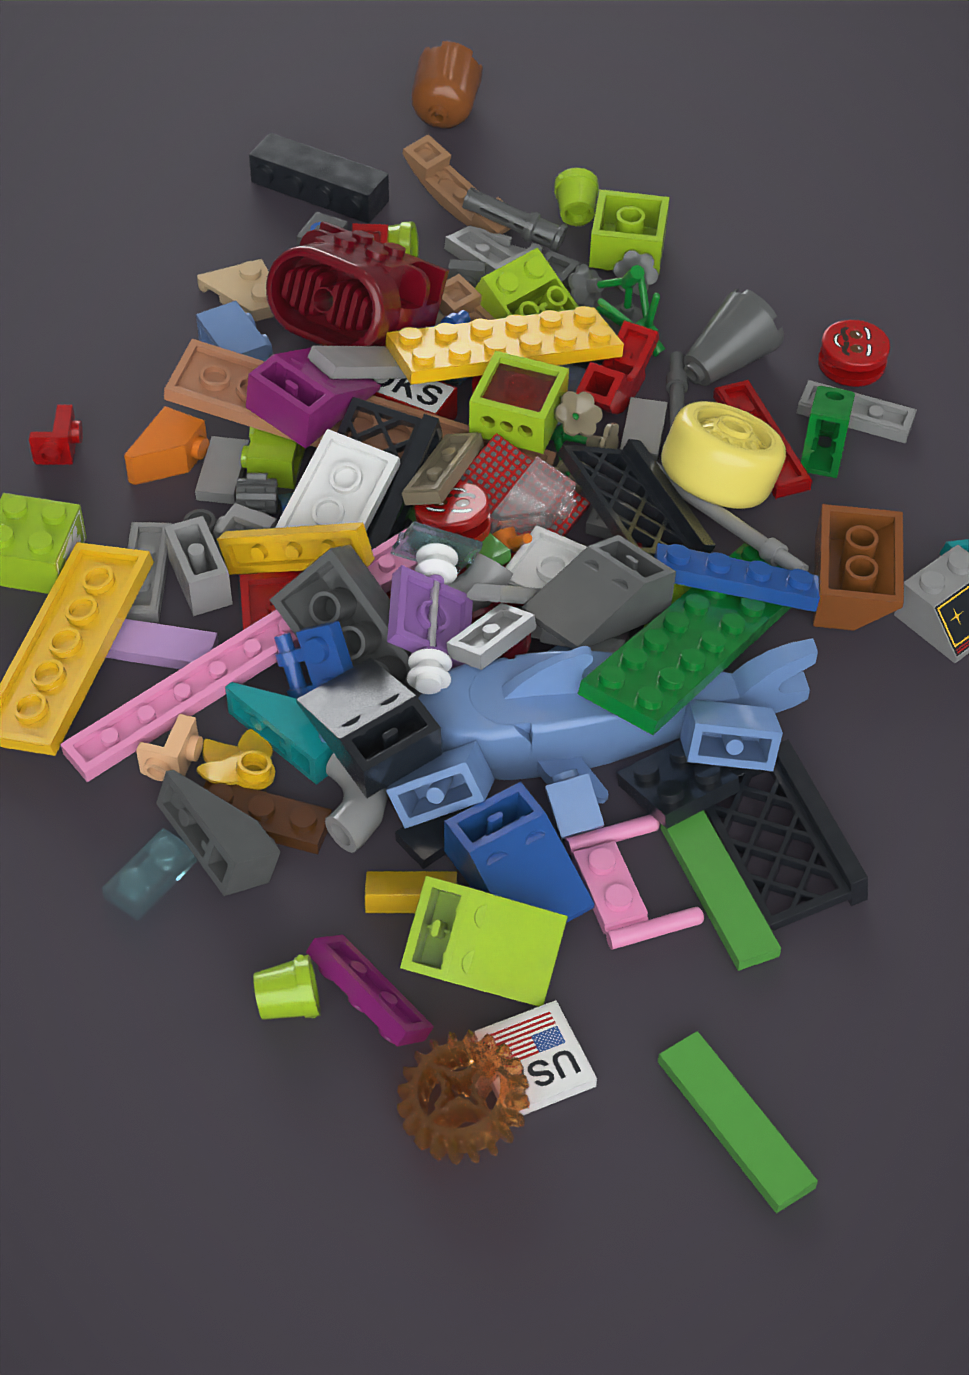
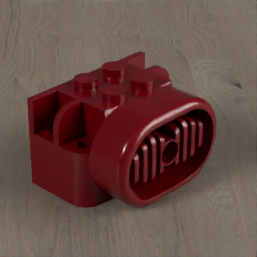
M322 221L319 229L308 231L303 235L299 246L284 251L273 262L267 276L266 296L275 319L283 328L294 335L321 346H385L386 334L388 332L400 331L407 327L419 329L435 326L449 270L405 253L406 248L401 245L389 242L384 244L374 241V235L360 230H353L351 232Z

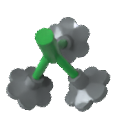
M629 250L624 254L623 260L617 262L614 266V274L618 278L608 280L599 278L597 272L594 269L590 270L586 264H579L576 266L575 273L570 274L568 278V284L572 289L571 296L577 305L592 308L595 301H598L601 297V292L604 288L618 286L620 290L625 292L624 302L619 306H615V308L636 323L643 318L642 310L635 307L632 303V294L634 292L636 295H639L638 282L643 276L645 277L647 291L649 285L657 281L658 271L653 267L654 258L648 253L640 255L635 250ZM604 316L603 319L615 334L618 335L621 327Z

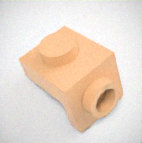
M179 714L164 747L144 742L139 743L136 752L140 772L143 775H147L157 781H163L166 771L175 770L183 776L186 775L191 762L198 761L203 747V738L198 735L196 717Z

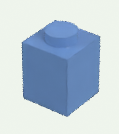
M572 769L551 776L553 784L545 786V792L560 840L603 828L605 824L589 773L579 776L577 769Z

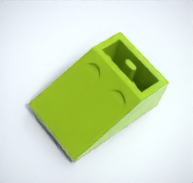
M538 247L485 275L475 287L482 295L481 306L495 319L506 318L509 315L515 314L522 316L541 314L547 310L556 312L575 310V308L579 307Z
M426 876L400 968L539 1007L544 1005L568 916Z

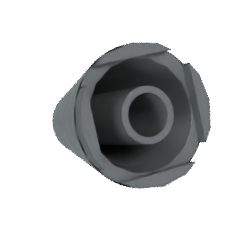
M739 288L734 289L726 296L683 358V371L688 374V379L692 383L708 386L774 352L783 343V328L781 327L777 330L773 322L777 315L763 298L747 289L743 293H739Z

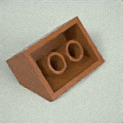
M822 504L815 536L814 575H819L820 600L816 612H813L814 627L856 630L903 607V512Z

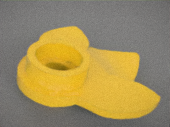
M253 729L247 730L242 735L238 746L210 739L204 740L202 752L206 763L198 766L196 772L205 780L214 784H237L244 788L256 790L267 788L273 783L275 778V767L271 760L273 748L267 740Z

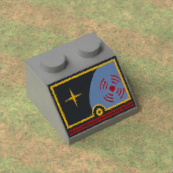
M956 545L904 581V604L901 609L894 613V616L954 663L969 654V552L959 545Z

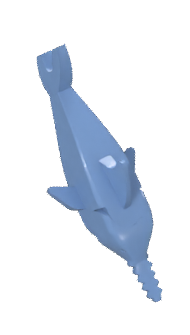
M814 639L788 643L771 649L746 662L734 673L721 672L693 699L773 708L775 713L792 708L809 697L810 689L805 674L802 671L816 664L818 650ZM557 645L547 652L515 655V659L497 658L482 670L463 664L448 671L451 676V683L447 688H443L435 694L422 693L418 697L441 727L442 753L477 741L494 778L499 780L541 777L546 784L550 785L553 784L551 776L577 769L579 776L589 773L598 804L605 803L608 800V790L590 768L616 762L680 738L686 706H684L659 731L651 735L578 695L581 680L613 654L612 652L591 651V647L588 646L571 649ZM319 734L320 740H321L322 742H325L324 739H323V738L321 737V735Z

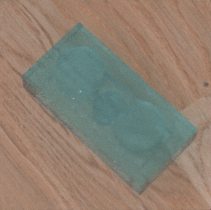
M162 828L102 887L104 898L139 921L198 860L183 840Z

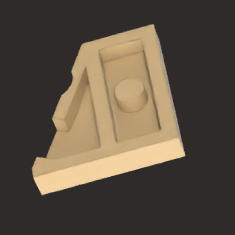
M262 259L197 275L199 289L203 292L209 289L219 295L220 303L227 304L237 301L245 313L249 312L252 315L254 321L274 317L266 296V281L269 271Z

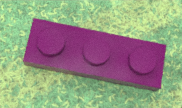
M344 935L313 939L305 953L318 965L319 972L325 978L335 982L348 996L349 1003L357 1010L364 1012L378 1026V1031L384 1039L395 1044L397 1047L426 1040L434 1026Z

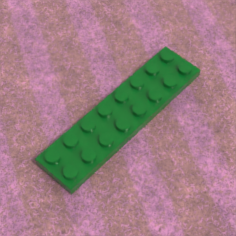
M746 543L729 555L730 558L767 563L760 558L759 551ZM691 587L583 678L578 695L654 735L792 607Z

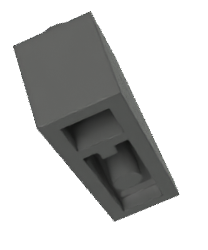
M166 771L156 804L223 896L269 883L281 851L259 822L177 771Z

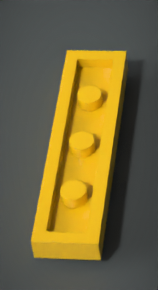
M363 522L225 531L217 538L229 575L304 571L330 548L345 545L352 546L366 567L375 560Z

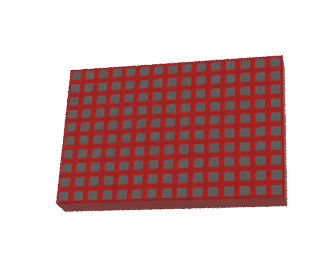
M497 433L476 456L458 481L477 485L486 492L489 498V512L494 531L514 527L517 536L525 533L530 534L535 526L538 525L565 537L590 506L588 500Z

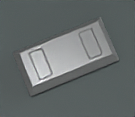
M475 583L468 591L467 598L476 601L525 604L541 589Z

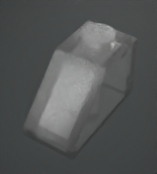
M537 456L491 514L489 521L492 528L490 533L493 534L507 527H514L516 533L532 531L536 525L548 529L551 528L558 517L565 520L577 502L573 498L577 483Z

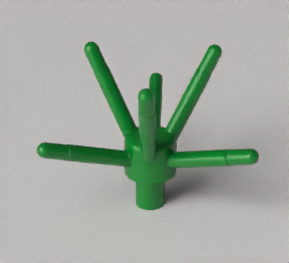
M644 276L638 282L643 318L636 323L603 298L598 299V304L600 305L596 308L598 313L620 327L625 320L659 331L653 324L660 300V294H653L649 306ZM660 340L652 355L654 357H657L666 349Z

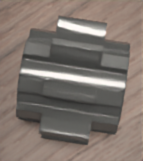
M247 473V478H237L236 503L267 514H277V479H268L267 473Z

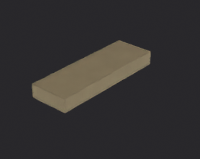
M481 433L446 434L402 491L405 505L442 504L483 448L484 443Z

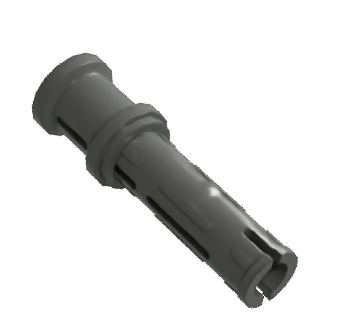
M470 187L462 204V208L520 233L524 241L529 243L532 240L550 248L551 251L556 253L559 251L568 230V226L565 224L559 226L541 218V213L537 211L529 214L488 196L473 187Z

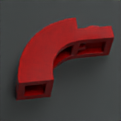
M624 320L617 335L624 343L622 357L605 359L602 365L590 362L576 393L588 392L594 398V405L598 406L601 410L612 414L622 413L629 406L630 397L636 396L646 378L645 368L659 341L658 331Z

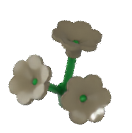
M573 391L565 392L561 396V404L556 407L554 412L555 418L561 424L558 427L556 426L550 440L554 441L557 453L566 440L585 444L587 447L617 449L619 442L617 436L619 431L618 423H608L604 429L603 436L594 435L596 424L602 419L603 414L602 410L594 405L593 396L588 392H581L579 394ZM558 455L559 462L557 466L548 469V472L580 494L582 489Z

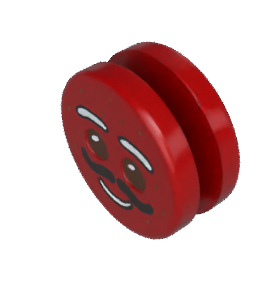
M861 320L836 322L829 326L822 336V346L818 356L819 367L826 377L838 384L851 387L870 385L878 381L885 372L890 351V341L879 327Z
M457 482L442 504L414 506L419 538L432 539L431 535L427 532L437 534L438 531L474 542L475 544L472 546L474 547L485 540L492 528L489 498L482 488L471 483Z

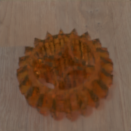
M469 1029L463 1041H459L456 1034L449 1031L447 1044L440 1046L438 1041L430 1039L429 1045L432 1051L427 1055L423 1052L415 1051L414 1058L418 1066L403 1067V1075L408 1082L397 1085V1093L403 1099L402 1102L397 1104V1110L401 1118L406 1119L403 1122L404 1130L409 1136H415L414 1142L420 1150L424 1151L430 1148L433 1158L439 1161L448 1153L451 1162L459 1165L464 1153H468L471 1161L478 1164L481 1157L480 1150L485 1148L488 1149L491 1155L497 1156L499 1150L495 1142L501 1138L505 1142L513 1143L514 1135L509 1127H524L525 1119L519 1111L530 1108L529 1097L523 1093L529 1089L530 1084L527 1076L521 1074L524 1068L520 1059L516 1057L511 1058L512 1052L508 1045L502 1043L496 1046L494 1037L488 1033L478 1042L475 1032ZM467 1067L465 1070L453 1071L458 1068ZM499 1077V1097L493 1109L490 1110L485 1102L486 1097L493 1090L491 1084ZM438 1084L441 1089V1095L434 1103L436 1109L428 1116V1100L434 1086ZM452 1089L455 1090L459 1095L463 1094L466 1097L472 1096L476 1105H474L469 1099H464L460 1096L455 1097ZM475 1122V1124L471 1126L457 1128L462 1123Z

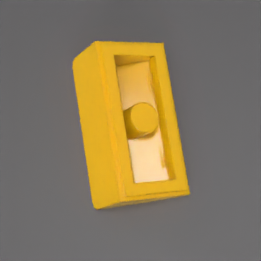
M367 871L365 913H415L425 877L429 876L457 884V871Z

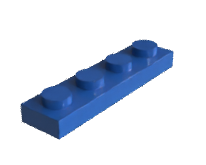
M657 543L654 558L676 571L674 584L816 612L820 600L819 575L810 574L802 569L789 570L770 566L762 561L750 562L730 558L718 552L706 553L691 550L679 544L666 545Z

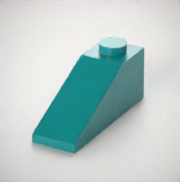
M234 682L225 687L230 715L247 729L256 731L271 744L274 751L316 785L328 776L326 767L333 752L327 743L320 740L319 732L297 704L296 698Z

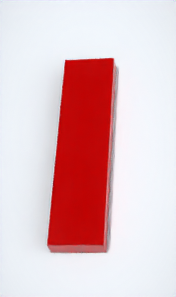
M745 380L714 388L713 398L716 403L726 404L754 415L772 427L782 438L786 448V458L772 489L775 499L811 490V477L750 381Z

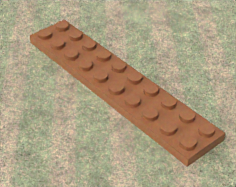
M191 339L164 388V400L291 439L246 408L248 374L265 361ZM374 395L366 400L421 419L424 414L439 418L443 437L446 434L469 433V425ZM361 411L358 412L353 423L357 434L378 425L373 415ZM342 420L330 430L337 432ZM399 425L387 432L393 445L409 439L413 428ZM351 431L349 432L348 437L353 436ZM382 433L362 441V443L380 450L389 448ZM324 434L310 446L317 448ZM483 439V448L488 444L490 440ZM517 448L547 471L554 465L556 452L545 449L544 453L541 454ZM403 452L398 453L400 459Z

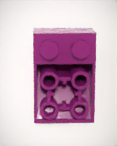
M311 348L277 353L271 356L248 374L246 408L304 448L310 446L325 434L327 429L330 430L344 418L353 397L366 401L380 390L381 387L373 379H330L307 358Z

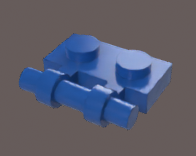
M339 621L311 626L297 631L299 647L294 646L290 632L274 637L279 652L275 654L278 666L284 668L290 687L286 691L289 697L297 699L353 668ZM305 661L312 683L306 684L300 662Z

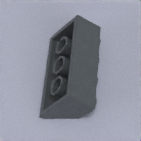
M351 545L330 548L269 599L296 637V632L304 628L339 621L353 667L372 658L417 697L422 694L410 686L407 681V674L411 670L408 665V659L412 652L387 642L390 598Z

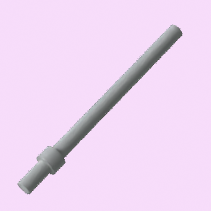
M657 462L685 501L759 551V556L772 566L779 565L784 569H802L808 572V565L790 554L788 547L774 537L768 539L722 506L706 502L683 490L670 479L663 466Z

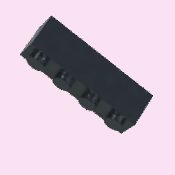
M270 133L249 154L252 183L369 224L389 202V173Z

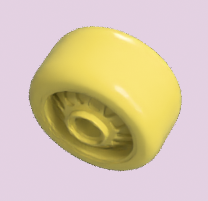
M708 401L691 403L678 412L661 453V461L665 472L679 487L706 502L733 509H747L763 503L772 492L786 458V448L782 438L767 423L741 409Z

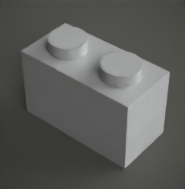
M200 516L165 526L169 561L193 616L233 605L229 572L204 517Z

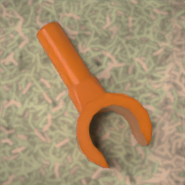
M514 527L503 528L492 534L513 552L518 551L520 545L528 544L532 541V535L529 533L517 536Z

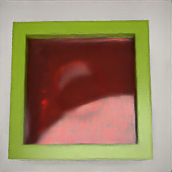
M495 351L469 401V433H481L482 439L491 440L497 433L517 448L543 454L558 424L554 414L555 409L561 404V396L568 391L569 368Z

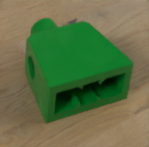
M817 386L801 463L807 473L837 478L855 397L854 392L840 388ZM819 437H830L832 439L831 447L825 448L818 445Z

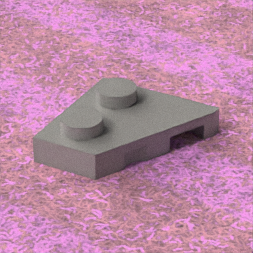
M468 226L447 236L444 246L445 250L456 256L459 260L486 262V275L537 247L542 253V246L532 243L529 248L525 249L511 245L512 237L490 233L485 229Z

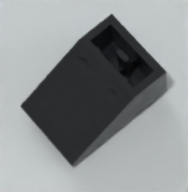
M372 658L365 660L296 699L297 704L366 798L442 755L441 727L419 698Z

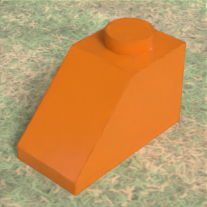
M164 406L124 454L128 482L137 485L189 473L197 461L202 460L207 453L209 439L206 434L205 420Z

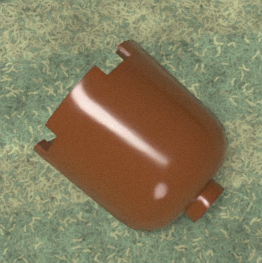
M443 41L441 46L431 49L426 47L420 55L412 88V106L417 116L424 123L432 127L442 129L453 128L463 123L472 111L482 80L483 67L482 64H478L472 57L473 51L460 43Z

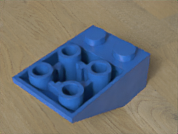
M521 782L444 821V852L471 888L568 916L567 922L595 907L588 890L546 812Z

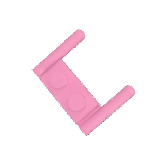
M651 814L565 838L567 852L572 856V863L595 904L593 911L603 934H606L611 950L700 925L704 921V913L699 907L688 908L650 920L647 917V909L616 842L657 831L660 822Z

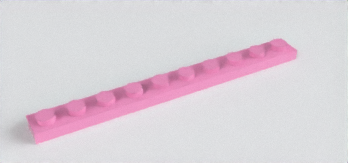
M407 529L372 550L375 560L367 568L385 593L391 590L392 574L401 565L415 571L418 564L416 560L417 550L405 545H417L410 541H420ZM276 609L61 743L62 752L86 782H89L136 752L140 742L150 743L171 730L179 714L193 716L226 695L225 687L231 682L243 684L277 662L275 654L279 653L274 640L275 636L290 632L295 647L300 646L298 638Z

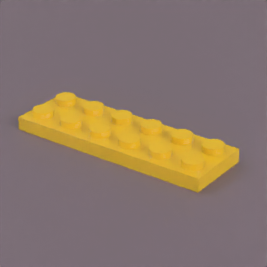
M580 306L575 308V310L559 312L547 310L541 314L526 316L515 314L501 319H475L469 323H441L436 327L419 329L407 327L400 331L388 332L386 334L385 346L412 385L481 376L495 351L548 364L565 365L622 357L624 343L594 307ZM502 364V373L526 370Z
M80 542L75 544L0 683V747L56 756L61 746L60 744L63 742L154 563L150 551Z

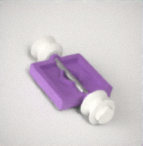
M440 542L424 545L417 551L416 560L418 564L415 571L401 565L392 574L387 642L412 652L408 659V665L411 670L407 674V681L410 686L423 694H435L441 689L447 688L451 683V676L448 671L465 664L449 657L447 642L472 624L473 600H469L466 593L448 586L457 577L455 565L458 562V554L452 547Z

